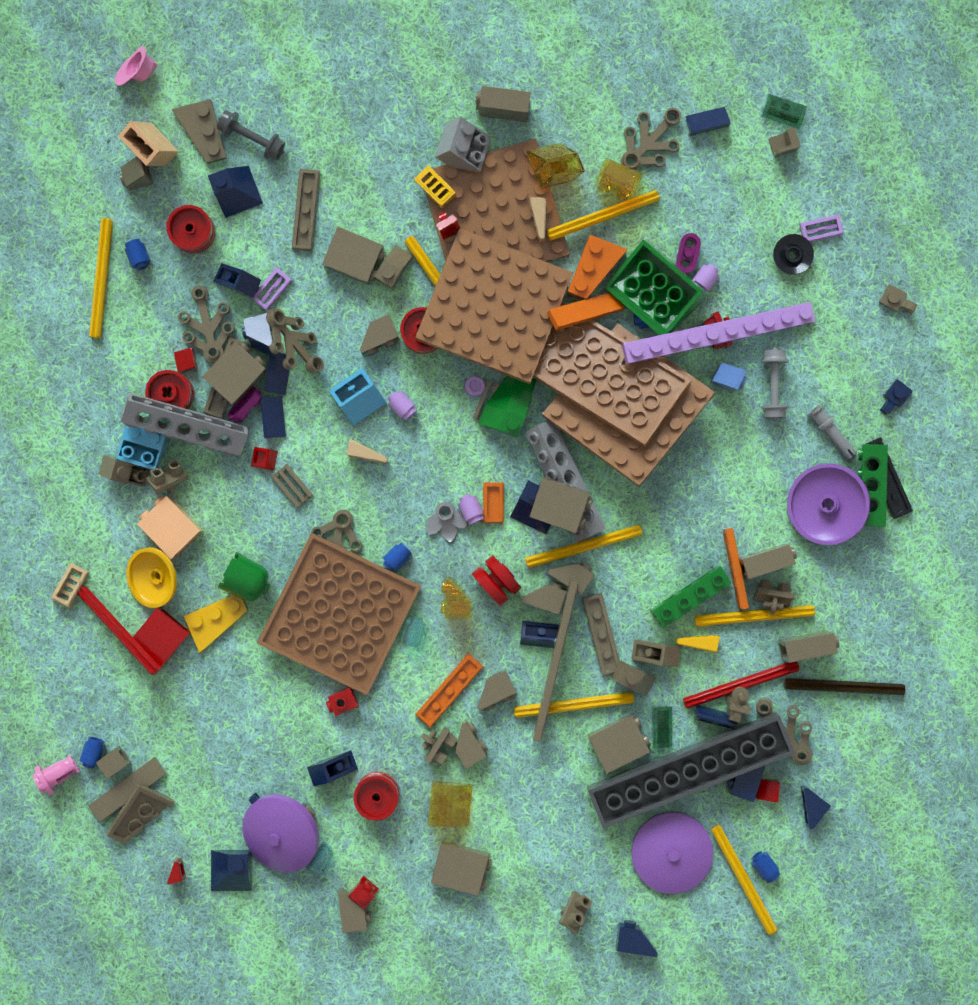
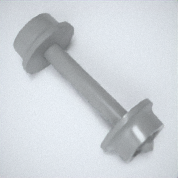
M776 347L772 350H765L764 358L761 360V363L771 364V405L761 406V409L764 410V418H772L773 421H776L778 418H785L786 410L789 408L788 405H779V364L788 363L789 360L786 359L785 350H778Z

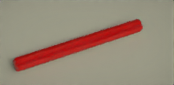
M80 587L77 595L149 674L156 675L161 670L160 666L87 587Z
M797 661L788 662L685 697L683 702L685 707L689 709L730 695L737 687L747 689L799 671V665Z

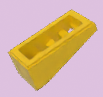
M429 165L414 178V181L441 209L456 196V192ZM430 173L432 176L423 183L421 180ZM435 179L436 182L428 188L427 185ZM438 185H441L442 187L434 194L432 191ZM446 190L447 193L439 199L438 196Z
M720 636L675 638V643L717 652Z

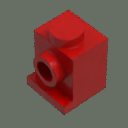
M351 687L329 695V701L326 702L329 712H334L335 716L359 706ZM339 699L344 700V706H339L337 701Z
M363 876L350 891L349 897L365 909L373 900L379 888Z

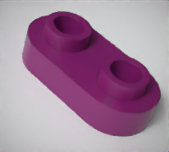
M688 233L684 235L679 244L675 265L686 274L691 273L697 264L701 241L696 234ZM687 241L693 242L692 248L687 247ZM688 261L689 267H683L682 262Z
M252 387L239 403L230 409L228 418L234 423L244 421L248 416V412L260 403L261 392L256 387Z

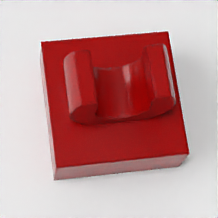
M445 212L437 215L440 222L436 226L443 240L458 232L460 226L454 214L450 217H447Z

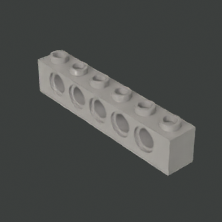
M129 392L121 413L120 422L128 427L143 428L149 433L157 432L164 434L170 439H182L188 444L203 445L209 450L217 449L230 456H241L248 437L247 426ZM145 412L148 413L149 416L141 417L139 414ZM162 418H166L169 420V422L162 423L159 420ZM181 424H187V425H189V427H188V428H185V429H183V428H181V427H179V426H180ZM208 430L209 433L201 434L200 431ZM222 435H226L229 438L226 440H222L219 437Z
M547 421L525 432L546 477L588 491L565 441L555 425ZM593 502L590 510L585 511L584 517L587 519L583 530L579 529L577 533L572 532L577 542L606 529Z

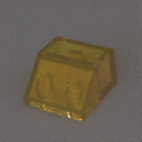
M561 143L526 151L541 189L572 182L585 172L578 153Z
M606 158L595 184L598 185V189L604 192L613 191L617 193L616 196L627 201L633 198L643 174Z
M447 576L446 580L442 581V593H446V600H442L441 614H445L447 619H470L471 596L452 576Z
M432 781L428 825L440 827L469 826L473 784Z

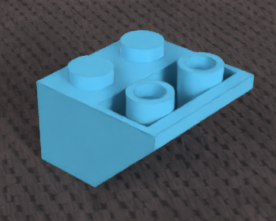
M363 368L329 390L353 426L387 404Z
M126 426L116 459L153 470L160 464L166 452L169 438L157 432L149 433L143 428Z

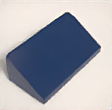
M725 107L685 116L690 136L729 127L731 124Z
M278 353V357L275 358L269 355L264 387L265 392L286 395L289 370L285 369L282 364L286 354Z
M282 397L260 398L264 438L286 437Z
M522 621L520 645L554 648L559 625Z
M701 705L696 706L694 720L729 729L737 727V722L729 720V715L726 712Z

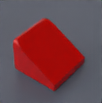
M192 347L174 352L177 372L198 369L195 352Z
M254 447L251 467L274 471L278 451Z
M761 779L756 799L778 803L780 782L778 780Z
M181 858L174 862L167 884L182 882L186 877Z

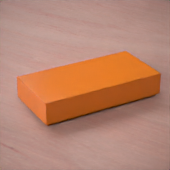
M483 483V523H503L504 483Z

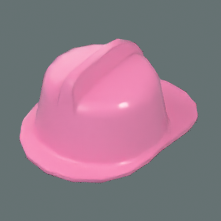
M144 46L139 47L123 63L115 76L116 85H124L131 79L143 82L155 71L157 63L146 54Z

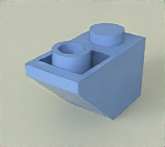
M720 363L710 383L733 393L743 388L747 377H745L747 371Z

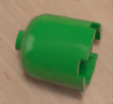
M236 552L235 559L232 558L223 575L224 579L219 583L218 588L245 601H255L261 594L265 596L270 587V584L267 583L269 578L268 571L258 563Z

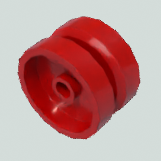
M183 205L176 208L169 215L166 231L169 239L181 251L189 254H199L206 251L213 244L215 226L212 219L201 208L194 205Z
M426 307L412 309L405 314L401 321L400 333L403 342L411 351L418 354H428L437 350L435 347L415 340L427 310Z
M159 371L150 377L146 384L145 396L147 398L189 409L194 402L195 392L192 383L187 377L176 371ZM169 391L172 393L171 397L168 396Z
M492 555L485 561L486 566L491 571L490 574L482 567H478L471 574L501 607L508 601V596L502 590L503 587L511 594H516L522 587L514 579L515 576Z
M379 771L368 773L361 778L353 797L355 808L359 814L368 820L375 821L386 819L390 816L399 801L400 791L398 783L389 774ZM373 794H379L380 798L376 799V796H373Z

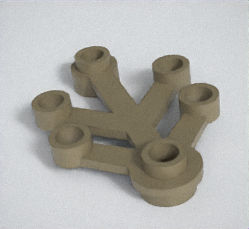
M669 108L665 112L663 122L649 136L648 122L650 116L646 112H641L637 118L640 124V146L636 150L634 148L635 128L627 127L624 130L627 152L621 158V165L626 171L633 172L640 165L662 167L665 164L666 159L662 154H657L655 157H641L646 151L668 150L674 153L678 150L679 142L675 139L669 142L655 141L670 125L678 124L681 118L680 111L676 108ZM670 114L675 115L676 119L674 121L669 120L668 116ZM645 115L647 121L642 122L640 116ZM632 130L634 135L629 137L626 131ZM675 143L677 148L671 149L669 144ZM661 157L663 163H656V158ZM629 158L634 159L635 163L633 165L627 163Z
M196 286L193 288L191 295L198 303L202 324L191 318L190 314L185 311L178 314V321L204 334L207 344L197 339L191 331L184 332L182 339L187 344H193L203 350L205 359L215 363L224 354L222 347L229 335L235 331V326L231 322L223 323L222 333L215 342L214 332L224 316L230 312V306L226 302L219 303L217 306L218 311L212 321H210L206 304L209 296L208 290L203 286ZM198 290L203 292L201 297L196 296ZM222 305L227 306V310L225 312H221L220 310ZM184 314L188 316V319L186 321L181 320V317ZM231 325V331H225V326ZM188 334L192 335L191 341L186 340ZM212 349L217 350V354L215 356L210 355V351Z
M280 309L269 310L266 314V320L272 328L273 342L269 348L273 354H278L284 350L281 342L282 333L286 350V358L282 362L283 367L287 370L296 367L295 349L306 362L305 367L309 373L316 374L324 369L323 360L318 356L311 357L299 342L303 341L307 346L315 344L317 341L316 335L312 332L290 331L286 326L290 325L293 330H299L304 327L303 319L301 317H286Z
M337 511L333 516V521L321 527H314L311 533H314L315 529H320V537H323L324 533L335 529L333 537L327 540L345 548L341 540L344 531L350 541V549L357 552L362 548L361 541L357 540L351 528L353 516L349 511ZM341 516L347 518L345 524L340 523L339 519ZM353 542L359 543L358 549H353Z
M763 697L757 701L756 710L759 714L769 715L774 713L772 710L773 704L769 698ZM767 705L768 709L764 711L760 706ZM791 705L787 709L788 723L785 730L795 754L787 757H792L794 762L799 765H806L812 759V751L808 747V738L812 731V725L808 721H803L800 724L801 738L800 743H798L794 738L796 718L799 716V708ZM795 709L797 713L791 715L789 711ZM808 725L810 729L808 731H804L802 729V726ZM805 753L806 757L800 758L798 754Z

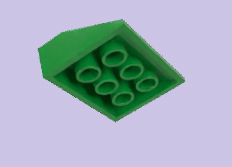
M645 240L640 242L605 286L611 294L658 335L668 334L675 330L709 294L651 243Z

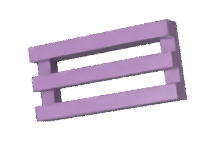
M839 214L799 224L802 236L808 239L809 242L844 234ZM836 220V224L806 230L807 226ZM838 228V231L809 238L807 236L808 234Z
M276 267L251 299L268 311L293 280ZM277 274L281 275L262 299L259 300V295ZM285 279L286 281L283 283V285L278 289V291L265 305L264 302L266 301V299L282 282V280Z

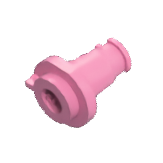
M68 755V758L60 760L45 769L38 765L34 768L36 773L33 774V778L38 789L43 794L47 792L51 796L55 794L54 787L67 780L72 774L79 773L80 770L74 759Z

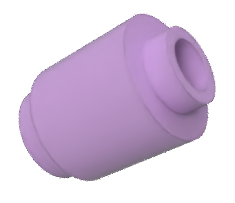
M711 264L708 266L703 265L693 280L705 291L709 292L720 277L718 275L719 270Z
M395 391L388 398L390 401L388 406L405 421L417 411L414 407L415 404L402 391L399 393Z
M468 494L459 499L460 503L457 505L469 525L484 519L482 515L484 512L476 496L471 497V494Z

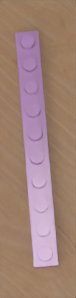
M811 302L631 341L623 343L621 346L627 365L806 325L816 320Z

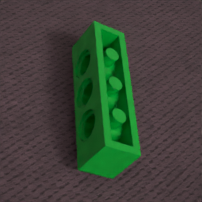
M863 444V448H859L858 460H862V469H858V476L865 485L871 479L878 482L876 490L871 491L868 489L870 500H875L878 507L876 510L870 511L864 526L886 527L888 444ZM870 459L878 461L879 467L876 470H869L867 468V462Z
M716 566L650 610L661 627L664 628L732 584L722 567Z

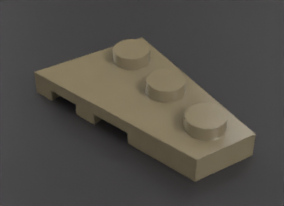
M211 99L172 109L207 164L227 159L221 134L217 129L218 123Z
M138 783L107 830V837L125 844L139 833L151 819H156L162 810L174 804V800Z

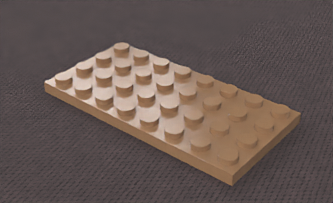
M561 302L560 306L567 305L566 303ZM594 320L555 330L554 326H552L533 378L646 447L690 385L691 379L656 358L626 365L621 345L628 341Z

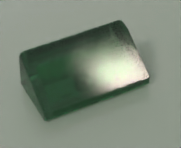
M768 94L761 117L799 129L804 120L807 106Z
M652 706L653 748L672 747V706Z

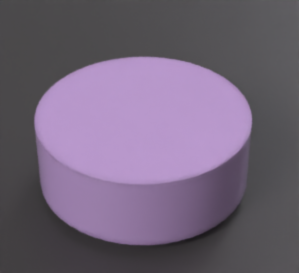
M472 376L467 379L465 390L470 396L477 397L484 392L485 383L482 378Z

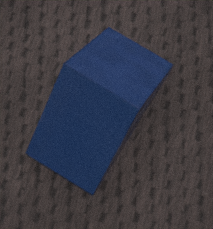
M803 785L801 786L805 823L807 828L814 829L831 805Z

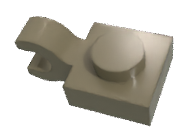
M890 284L878 302L895 312L902 308L911 314L918 306L916 303L905 299L907 293Z

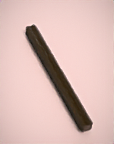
M786 678L784 681V687L788 690L905 695L906 691L904 684L795 678Z

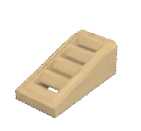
M530 197L529 204L539 242H544L546 199Z
M349 439L347 456L384 464L388 463V459L385 456Z
M70 563L51 599L71 610L78 597L77 592L83 586L89 571ZM74 571L80 574V579L71 575V572ZM68 578L77 582L76 586L67 582ZM64 586L73 589L72 593L64 590ZM61 593L68 596V600L61 598Z

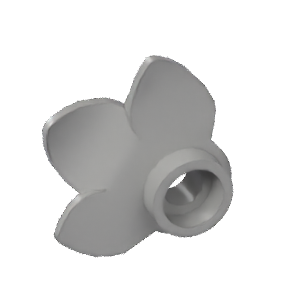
M449 502L440 503L435 509V514L429 517L427 522V532L429 535L440 532L442 537L448 542L455 538L457 528L467 527V521H465L462 513L455 511L454 506ZM443 508L449 510L447 516L442 515L441 511Z

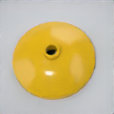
M147 547L136 551L130 557L126 569V578L129 589L135 599L149 608H158L169 603L176 591L177 577L174 566L167 555L156 548Z

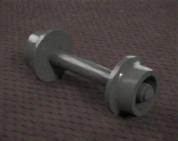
M226 110L218 118L217 129L223 132L224 137H228L232 131L245 136L266 148L264 152L265 159L278 160L281 154L284 153L286 142L280 139L277 133L272 136L270 141L237 124L239 118L237 112L231 113Z

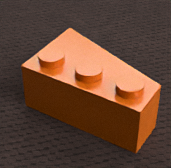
M589 235L567 295L579 300L588 299L626 254L628 249Z

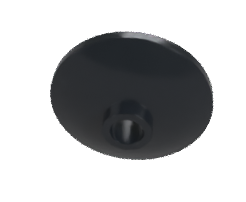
M789 234L782 237L776 243L773 250V259L776 266L784 273L792 275L800 274L807 270L814 258V250L808 239L798 234ZM789 252L796 254L795 259L789 257Z

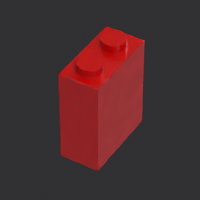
M158 607L133 638L162 669L191 632L163 608Z

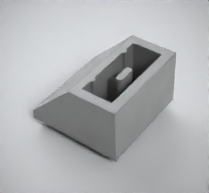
M460 116L446 123L435 157L451 168L480 172L491 137Z

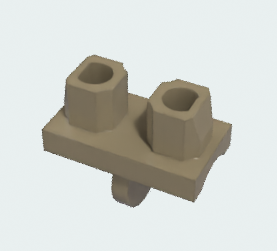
M172 460L168 463L167 469L155 468L151 470L150 476L146 478V482L153 488L156 494L164 490L171 494L175 492V485L188 480L189 477L177 460Z
M761 580L754 594L753 601L763 602L762 606L768 607L770 614H775L776 609L783 610L784 606H790L795 594L791 593L790 584L781 583L778 586V590H772V582Z
M744 687L735 688L732 691V697L731 695L726 697L728 705L726 713L729 715V720L739 723L742 722L744 713L749 715L751 710L748 704L750 694Z
M444 727L436 740L434 737L437 732L433 729L429 735L422 734L421 738L425 740L422 747L427 750L430 744L433 745L425 757L427 762L433 761L440 765L443 764L447 754L439 750L441 744L443 743L452 749L457 741V738L449 732L450 729Z
M576 891L572 892L566 907H563L561 910L562 916L559 924L568 928L572 934H577L580 926L584 923V916L587 909L590 908L592 901L585 895L581 896Z

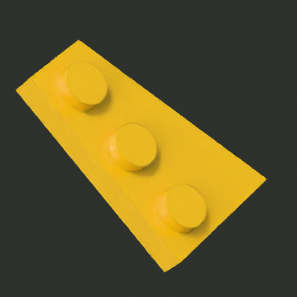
M232 595L184 616L199 653L248 611L243 599Z

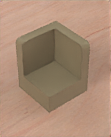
M795 127L787 129L783 134L769 138L774 158L797 151L801 147Z
M120 746L96 762L107 779L131 763Z

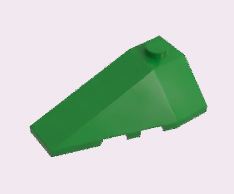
M507 376L484 405L478 424L514 437H519L536 379L532 377L531 383L527 384Z

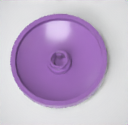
M820 464L807 469L797 477L788 494L787 509L793 526L803 537L817 544L836 545L852 539L863 529L870 514V495L865 483L854 471L838 464Z
M280 794L265 795L257 799L244 815L242 831L246 845L253 856L266 867L278 872H296L307 866L315 857L320 842L317 824L310 812L293 798Z
M663 812L652 816L640 826L633 839L631 855L635 870L645 884L662 893L678 894L693 889L706 877L712 864L713 847L707 831L696 819L681 812Z

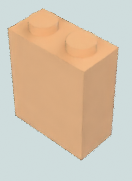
M130 121L118 135L146 166H167L179 152L151 122Z
M161 496L154 502L155 507L150 512L147 510L139 517L141 521L137 525L170 559H175L203 530L170 496Z

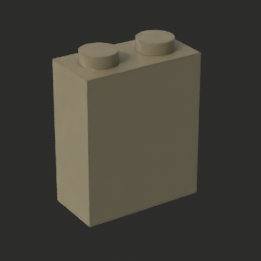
M482 86L481 92H477L476 110H479V116L527 122L531 92Z
M337 226L322 265L325 268L369 285L370 281L374 282V276L378 271L375 268L378 262L382 263L386 252L383 251L384 247L382 244Z
M236 341L202 376L204 380L234 406L267 372V369L264 367L266 363L260 357L256 356L254 358L250 355L251 349L243 342L239 345Z
M543 477L530 517L577 533L579 529L583 530L587 518L584 517L586 510L591 508L593 498L590 497L592 493L548 477Z
M781 544L740 557L739 561L743 578L751 579L795 565L797 554L794 547H790V544Z
M826 630L778 640L782 660L789 663L838 653L837 648H839L837 635L834 636L833 632Z
M631 713L588 734L606 774L650 753L648 748L651 746L649 739L646 735L642 736L639 730L642 728L638 717L633 718Z
M442 840L431 884L478 896L480 890L484 891L486 879L483 877L485 871H489L492 859H489L488 852Z

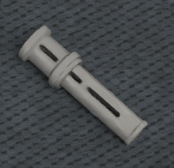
M822 404L817 405L807 414L808 417H812L817 423L818 429L827 434L846 460L852 458V455H856L857 451L853 449L833 424L834 419L827 415L823 410Z

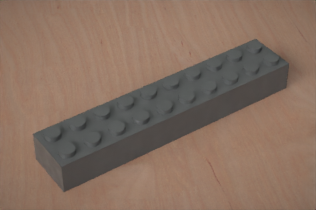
M774 712L588 785L587 788L604 829L793 755L795 752L780 715Z

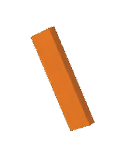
M606 293L550 309L547 314L555 330L621 312L625 309V306L613 294Z
M733 528L723 529L738 608L747 609L749 605Z
M468 653L415 715L431 728L484 666Z

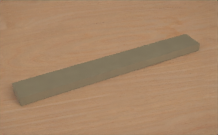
M569 580L533 732V741L540 742L542 740L577 593L578 582L576 580Z

